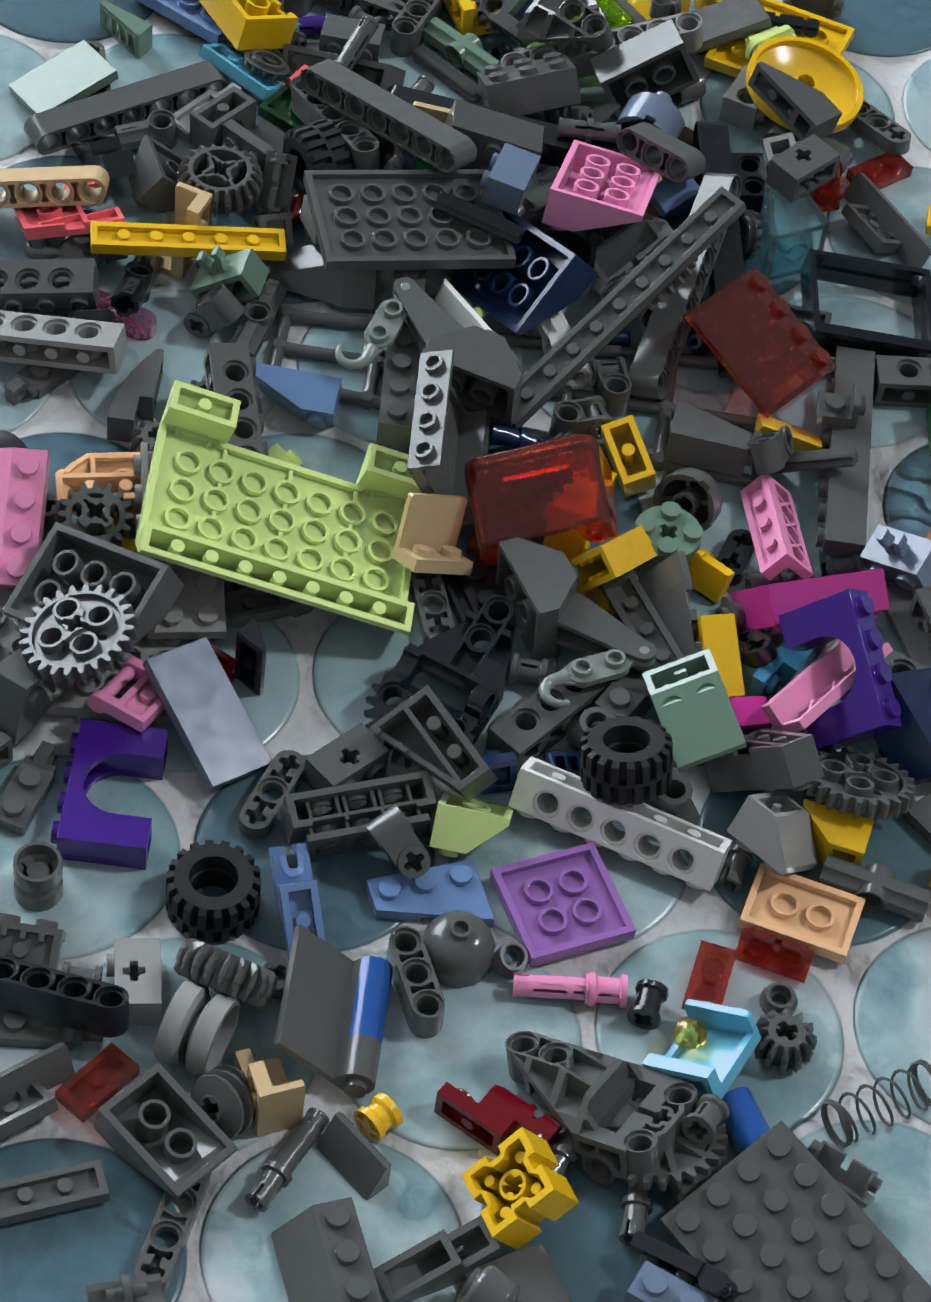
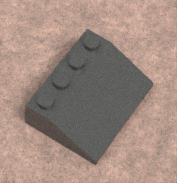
M55 522L3 607L2 612L7 616L24 622L26 617H35L32 611L33 607H45L44 597L52 601L57 599V590L66 595L69 594L71 585H74L78 592L82 590L85 583L89 584L91 591H94L99 584H102L105 593L114 588L117 596L124 595L127 603H131L139 628L136 629L138 639L131 641L134 646L168 615L185 585L167 564Z

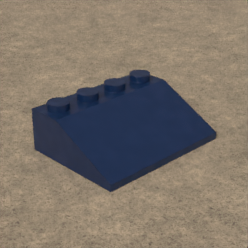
M503 211L504 218L525 228V234L519 244L512 243L517 258L514 268L458 269L449 283L462 295L521 336L577 301L598 273L576 254L520 216Z

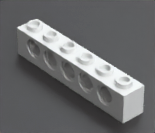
M532 756L520 768L508 804L509 807L516 809L524 817L545 821L551 824V827L557 831L571 832L584 838L587 843L594 842L596 847L604 846L616 851L623 859L642 862L651 866L659 874L675 876L684 880L688 886L699 890L706 889L711 891L720 877L733 841L645 803L618 805V803L614 802L611 804L604 802L602 798H595L591 795V792L584 789L580 776ZM546 793L554 795L558 803L551 802L547 798ZM579 807L586 808L591 813V817L584 816L580 812ZM612 821L621 823L625 831L617 830ZM646 835L656 838L659 846L651 844L647 840ZM680 850L688 851L692 855L693 860L684 858Z

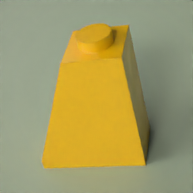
M640 525L569 560L571 565L574 564L579 571L580 584L577 585L576 589L583 593L623 575L654 558L657 554L652 546L651 539L646 534L643 526Z
M735 614L700 615L696 622L697 635L695 641H701L702 650L710 649L728 697H744L745 691Z

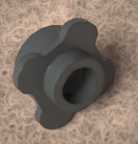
M729 596L722 597L721 604L714 610L713 615L734 613L736 629H741L745 620L742 606L738 602H732Z

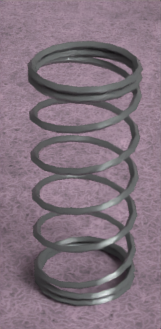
M917 1060L911 1063L908 1071L903 1069L895 1070L891 1079L881 1076L876 1079L873 1087L867 1084L859 1086L856 1095L845 1092L841 1094L838 1102L832 1099L824 1101L821 1107V1117L830 1138L843 1148L850 1146L852 1142H858L859 1134L856 1124L849 1112L841 1105L842 1099L847 1095L855 1098L856 1111L864 1129L871 1135L876 1133L874 1117L868 1106L859 1098V1093L863 1088L873 1090V1101L880 1119L886 1126H893L894 1117L892 1110L884 1096L876 1089L878 1082L881 1080L890 1082V1092L897 1111L903 1118L910 1119L911 1107L902 1089L893 1081L895 1075L900 1072L907 1074L908 1088L916 1106L924 1112L928 1111V1106H931V1099L927 1096L919 1081L917 1067L922 1065L931 1075V1065L925 1060ZM910 1077L918 1095L925 1102V1108L921 1107L913 1093ZM893 1085L900 1092L906 1103L907 1116L901 1111L896 1101ZM876 1094L885 1104L891 1123H887L882 1116ZM859 1102L863 1105L871 1119L873 1131L869 1130L862 1118ZM828 1104L839 1115L842 1129L847 1136L846 1143L838 1137L830 1123ZM853 1129L856 1136L855 1139H853Z

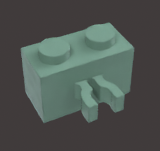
M218 245L213 248L211 257L208 256L205 250L199 252L196 261L200 266L190 292L198 300L201 295L210 292L219 284H224L237 300L242 303L260 296L269 269L252 248L225 256L224 251Z

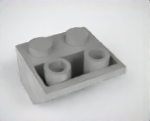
M782 791L748 795L727 829V832L736 838V844L743 850L759 856L764 860V867L777 875L814 869L818 862L809 812Z

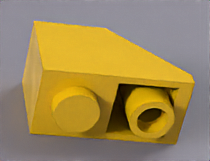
M804 799L802 807L809 812L816 855L822 864L825 863L829 854L861 865L874 820H869L861 815L859 818H855L849 812L841 815L839 813L840 809L833 808L828 810L825 803H815L814 801Z

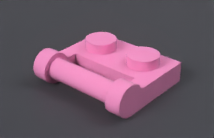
M134 656L127 658L126 662L122 663L121 670L101 690H95L87 699L88 706L95 713L102 714L105 712L141 733L160 715L165 707L142 665L144 661ZM139 679L120 699L115 698L131 680Z

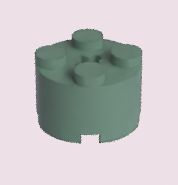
M667 501L661 506L649 508L636 519L635 527L643 526L657 554L654 558L634 568L640 575L678 551H685L687 563L689 564L692 556L700 549L703 528L692 514L681 509V506L676 502Z

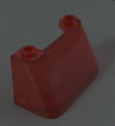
M577 434L474 458L464 466L465 482L479 554L485 566L497 565L499 542L517 537L532 540L577 530L582 538L593 543H599L618 536L611 467L598 441L591 435Z

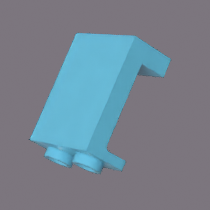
M687 999L684 1008L689 1019L665 1056L649 1053L642 1065L684 1079L685 1082L694 1085L697 1089L698 1100L703 1094L709 1093L717 1095L722 1100L762 1039L753 1015L749 1011L742 1008L717 1005L708 1001L702 1002Z

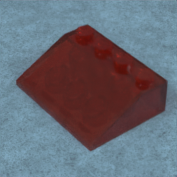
M756 267L736 278L684 316L766 419L813 390L837 368L830 354L821 348L812 337L808 327L798 320L790 310L789 304L780 298L771 287L768 278L760 273Z

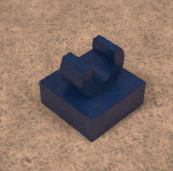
M499 749L484 751L482 758L498 780L481 792L482 795L513 790L517 780V757L513 751L501 753Z

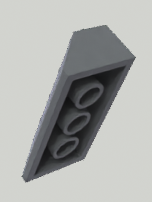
M352 1197L312 1205L271 1233V1239L289 1302H383Z

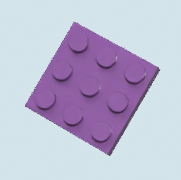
M594 842L491 869L490 880L519 943L527 950L530 967L634 939L636 929Z

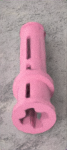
M514 972L512 997L584 1000V1004H587L589 1007H594L595 1003L618 1004L620 1008L626 1009L628 974H622L620 978L599 977L595 972H590L584 978L517 974Z

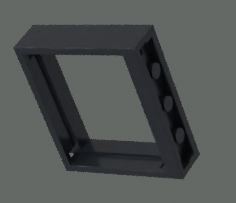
M809 248L800 269L805 352L834 357L837 346L874 351L875 357L876 355L931 358L930 270ZM817 280L911 296L915 338L820 322Z

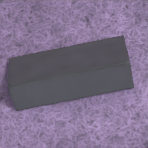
M337 1112L319 1139L317 1149L365 1200H369L389 1185L391 1163L343 1112Z

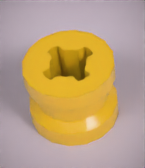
M380 1092L371 1098L370 1105L367 1107L361 1106L353 1114L359 1130L367 1139L374 1143L384 1139L387 1130L396 1129L403 1123L402 1113L398 1106L389 1096Z

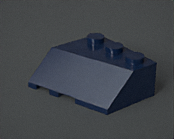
M931 668L892 673L891 684L894 696L901 707L900 719L902 727L874 736L879 745L878 751L882 758H888V764L898 763V770H907L909 772L908 777L915 779L914 785L930 783ZM851 689L845 693L846 696L850 693Z

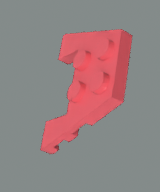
M87 182V184L92 188L101 187L96 182ZM63 183L64 190L69 189V187ZM81 205L13 208L14 216L26 240H43L53 237L90 234L91 221L125 222V217L118 206L89 214L84 213Z

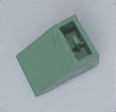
M709 648L642 673L660 723L672 737L673 757L679 772L747 747Z

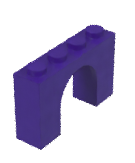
M848 588L778 616L788 650L808 651L839 639L847 645L854 657L856 676L850 693L840 703L829 707L807 727L808 734H813L816 748L825 752L828 751V748L838 750L902 727L900 719L901 707L894 696L891 684L892 672L884 658L882 650L883 638L876 627L873 615L874 604L868 592L864 590Z
M81 719L79 732H72L69 753L74 754L73 761H66L63 783L68 784L66 792L60 791L58 796L57 813H61L60 822L53 821L51 830V843L57 844V849L60 851L63 860L146 870L152 840V818L103 811L93 805L86 794L95 783L111 776L122 775L163 780L168 754V729L147 727L141 733L127 724Z

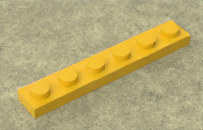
M91 221L90 247L93 254L197 258L199 252L203 250L211 257L213 248L219 245L224 251L225 256L252 248L261 260L285 261L286 258L285 229Z

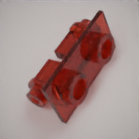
M751 926V929L743 927L733 959L805 983L815 951L808 949L809 945L805 944V946L785 939L783 941L775 939L776 936L756 930L754 926Z

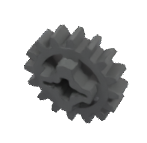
M94 480L93 488H87L86 484L81 482L78 493L70 488L67 495L68 500H60L59 509L61 511H57V522L120 547L123 546V537H130L131 527L129 525H133L134 514L129 513L131 512L132 504L130 501L122 502L124 498L122 490L115 494L112 493L111 483H108L103 489L99 487L98 480ZM74 510L77 512L78 517L76 524L72 520ZM115 512L117 513L119 519L117 525L114 524L113 514Z

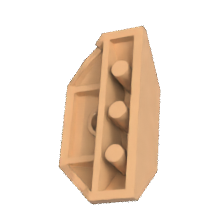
M140 452L87 453L70 463L65 469L55 472L57 505L60 506L61 499L68 500L67 495L70 488L78 493L81 482H84L87 488H93L94 480H98L100 488L104 489L108 483H111L112 493L115 494L121 490L124 492L122 502H131V512L129 513L134 514L133 523H136V514H141V505H135L134 486L135 484H140V475H133V455H140ZM116 512L113 514L114 524H118L119 521Z

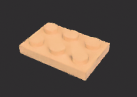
M760 863L737 927L844 964L866 899L793 873L784 875L774 874L766 869L763 863Z

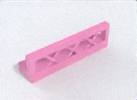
M760 475L740 491L760 572L770 581L789 567L801 578L809 579L813 576V571L792 495L770 475Z
M837 640L761 707L776 730L787 732L805 730L853 687L856 665L850 649L842 641ZM888 642L883 643L882 650L884 658H886L893 649Z

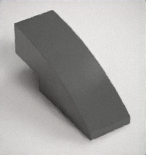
M156 349L143 359L119 387L107 416L108 440L130 442V435L133 428L138 427L139 419L153 420L163 376L164 350Z
M480 1215L449 1234L444 1229L373 1270L389 1302H408L467 1279L465 1274L505 1254L498 1241L491 1236Z

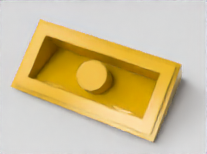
M758 413L754 432L768 433L778 431L780 427L787 425L792 433L794 452L822 450V442L819 435Z

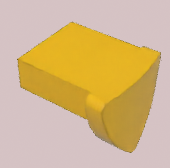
M706 549L698 550L688 564L693 588L714 603L720 602L721 598L725 596L735 572L716 560L714 555Z

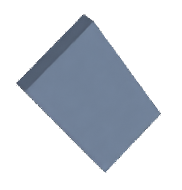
M207 637L145 660L142 665L208 791L260 771L270 765L272 760Z

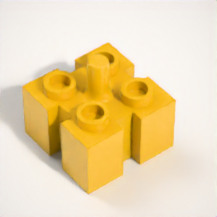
M523 1127L498 1145L501 1152L498 1157L493 1160L484 1156L461 1174L472 1198L487 1206L480 1211V1214L491 1236L516 1250L522 1248L542 1232L539 1224L543 1219L548 1218L555 1222L579 1203L566 1177L554 1171L559 1166V1163L547 1141Z

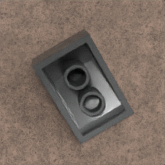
M159 1062L102 1105L97 1111L94 1129L122 1159L175 1199L180 1198L238 1149Z

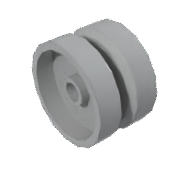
M190 979L184 981L175 993L162 1019L154 1046V1057L173 1067L185 1060L186 1071L197 1077H200L206 1071L218 1067L227 1052L236 1030L241 1011V1002L239 999L222 992L210 999V991L207 986Z

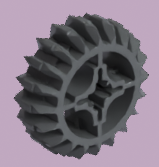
M212 143L209 148L200 145L198 151L190 150L187 157H182L179 170H177V184L182 182L213 194L212 213L214 218L217 214H224L228 218L231 212L240 215L243 209L250 210L251 205L257 203L263 188L261 166L258 165L256 157H250L248 150L240 152L238 145L233 148L227 147L226 143L223 146H215Z
M194 938L185 940L175 958L177 960L174 970L178 975L257 1008L267 1007L270 998H273L276 991L275 986L278 976L275 972Z

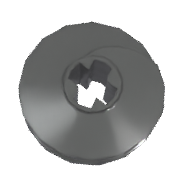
M223 1064L204 1072L196 1079L191 1090V1098L228 1138L232 1139L246 1132L253 1121L254 1106L249 1091V1083L244 1072L235 1066Z

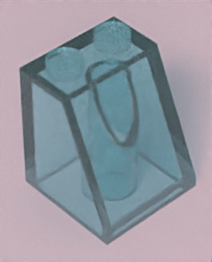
M767 184L760 212L761 221L764 224L762 228L764 234L762 237L763 246L759 248L760 276L763 282L799 274L809 248L823 251L830 224L810 194L791 203Z

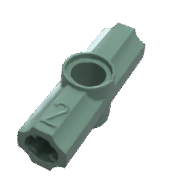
M437 17L431 19L423 30V39L443 52L445 60L458 70L464 67L477 77V72L484 71L485 66L501 64L498 59L483 50L482 43L475 34L466 33L462 35Z

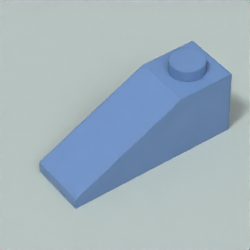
M256 362V374L253 377L254 385H259L262 393L299 420L305 421L312 427H334L342 392L341 378Z

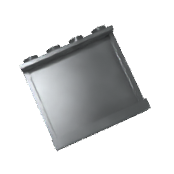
M453 349L420 353L407 469L422 493L465 497L468 502L460 533L477 531L481 521L491 416L487 410L467 412L452 387Z

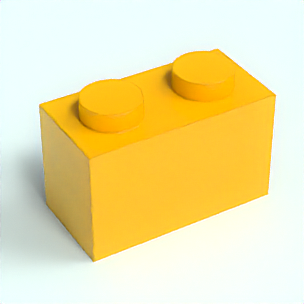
M633 415L601 425L602 442L614 472L618 473L617 480L624 498L656 488V473Z

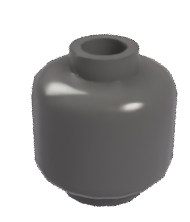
M489 1265L483 1270L477 1267L459 1292L464 1297L462 1302H520L517 1300L520 1293L519 1284L493 1265Z

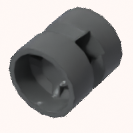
M37 841L27 843L19 848L14 855V895L16 901L27 910L37 912L49 910L56 906L62 898L63 859L60 851L53 845Z

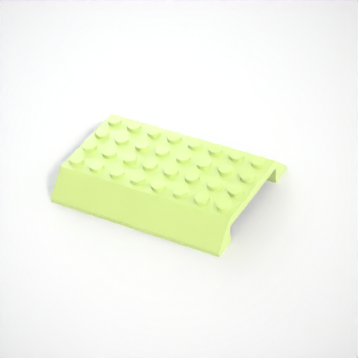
M175 380L157 431L135 539L138 553L409 635L411 633L415 603L408 601L412 571L392 558L407 495L410 492L422 493L407 469L408 454L370 443L355 484L228 443L237 426L241 401Z

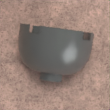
M690 467L680 468L663 478L654 490L653 506H661L667 501L678 503L681 509L689 512L697 519L704 532L713 525L721 513L723 500L720 487L715 479L705 471Z
M455 910L445 912L432 920L424 931L422 937L440 984L454 988L474 986L481 981L482 976L487 974V972L489 973L492 969L495 940L491 929L480 917L467 911Z

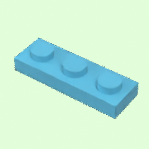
M222 42L202 45L199 56L206 61L212 62L218 71L230 77L232 83L234 82L238 86L250 91L252 97L256 100L264 102L283 87L276 80L270 81L266 78L262 79L259 75L252 74L251 70L245 68L242 61L243 57Z

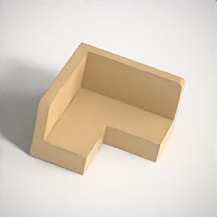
M178 182L175 186L174 224L212 226L213 194ZM161 256L164 259V266L161 272L183 280L197 258Z
M250 1048L235 1051L234 1066L244 1072L249 1083L250 1095L253 1099L254 1116L252 1125L256 1137L297 1127L303 1119L306 1089L304 1081L300 1079L288 1082L278 1057L255 1062Z

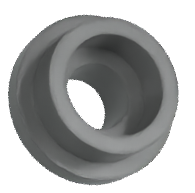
M506 939L495 945L492 966L498 974L512 978L514 972L521 974L525 970L528 963V953L521 943ZM504 953L511 956V965L506 963Z
M775 982L763 989L759 1003L765 1014L773 1009L781 1015L782 1011L787 1007L790 1015H793L797 1008L798 999L790 985L783 982ZM773 1001H780L783 1003V1005L777 1004Z

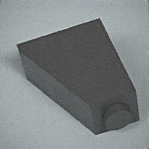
M678 400L664 460L742 478L744 466L751 467L753 461L748 446L752 433L690 403Z

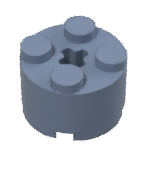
M663 91L656 93L640 92L631 96L616 121L617 125L621 124V130L641 122H647L677 139L685 126L681 112L672 103L670 95Z

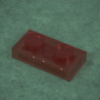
M886 152L848 168L845 178L851 183L858 172L864 173L880 190L910 177L913 166L901 155H892Z
M701 940L681 1009H685L684 1004L687 999L702 1002L708 1001L713 1004L722 1005L737 950Z
M111 1042L55 1091V1099L84 1123L102 1105L113 1098L140 1074V1066Z

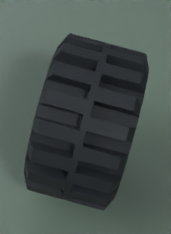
M320 119L290 129L284 134L282 143L283 153L298 156L293 184L297 193L307 195L303 182L305 170H353L349 148L342 134L331 121Z
M622 715L616 718L608 717L604 718L602 722L597 721L591 724V728H587L583 732V737H581L580 779L584 789L591 792V795L595 798H602L604 802L610 804L614 802L618 803V805L642 804L643 801L650 802L655 800L656 796H662L672 782V737L662 725H656L655 721L645 720L639 716L626 717V715Z
M205 840V845H199L198 842L190 844L189 851L182 849L177 853V859H172L169 864V871L166 874L165 905L171 923H177L176 929L181 934L189 932V938L196 940L199 937L205 938V943L213 944V939H220L221 943L228 942L231 935L236 938L243 935V929H250L254 924V918L258 916L260 904V869L258 865H254L255 859L251 854L244 855L242 847L238 845L234 848L229 847L230 842L223 840L221 844H214V840ZM206 886H218L228 890L230 893L220 897H209L200 894L197 890Z

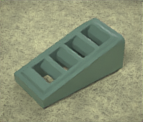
M102 0L100 2V26L136 57L141 58L152 48V24L108 1Z

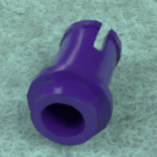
M324 12V15L298 17V23H300L298 25L299 31L305 35L320 34L326 14H329V12Z

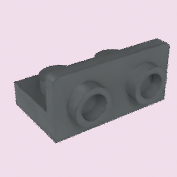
M0 913V955L57 970L62 942H65L66 939L64 930L58 929L59 923L36 919L35 925L20 923V916Z

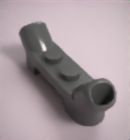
M590 707L584 710L580 717L574 719L568 726L566 734L569 745L574 750H580L583 732L587 728H591V724L597 721L602 722L604 718L608 717L616 718V716L602 707ZM675 768L672 769V782L670 787L666 788V792L662 796H656V799L653 801H643L647 805L695 825L698 824L701 817L691 799L693 792L691 783Z

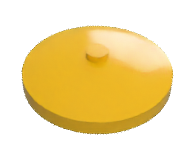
M784 36L768 40L754 51L746 69V87L756 106L772 121L791 130L748 85L757 63L761 61L823 92L842 112L833 133L847 128L855 120L863 103V85L854 67L836 50L809 38Z

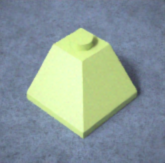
M443 793L437 805L429 847L437 848L436 853L447 857H458L459 853L466 854L507 828L512 820L514 808L476 799L468 801L461 796Z

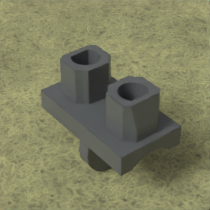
M128 1273L121 1274L120 1280L86 1286L88 1302H165L160 1273L130 1278Z

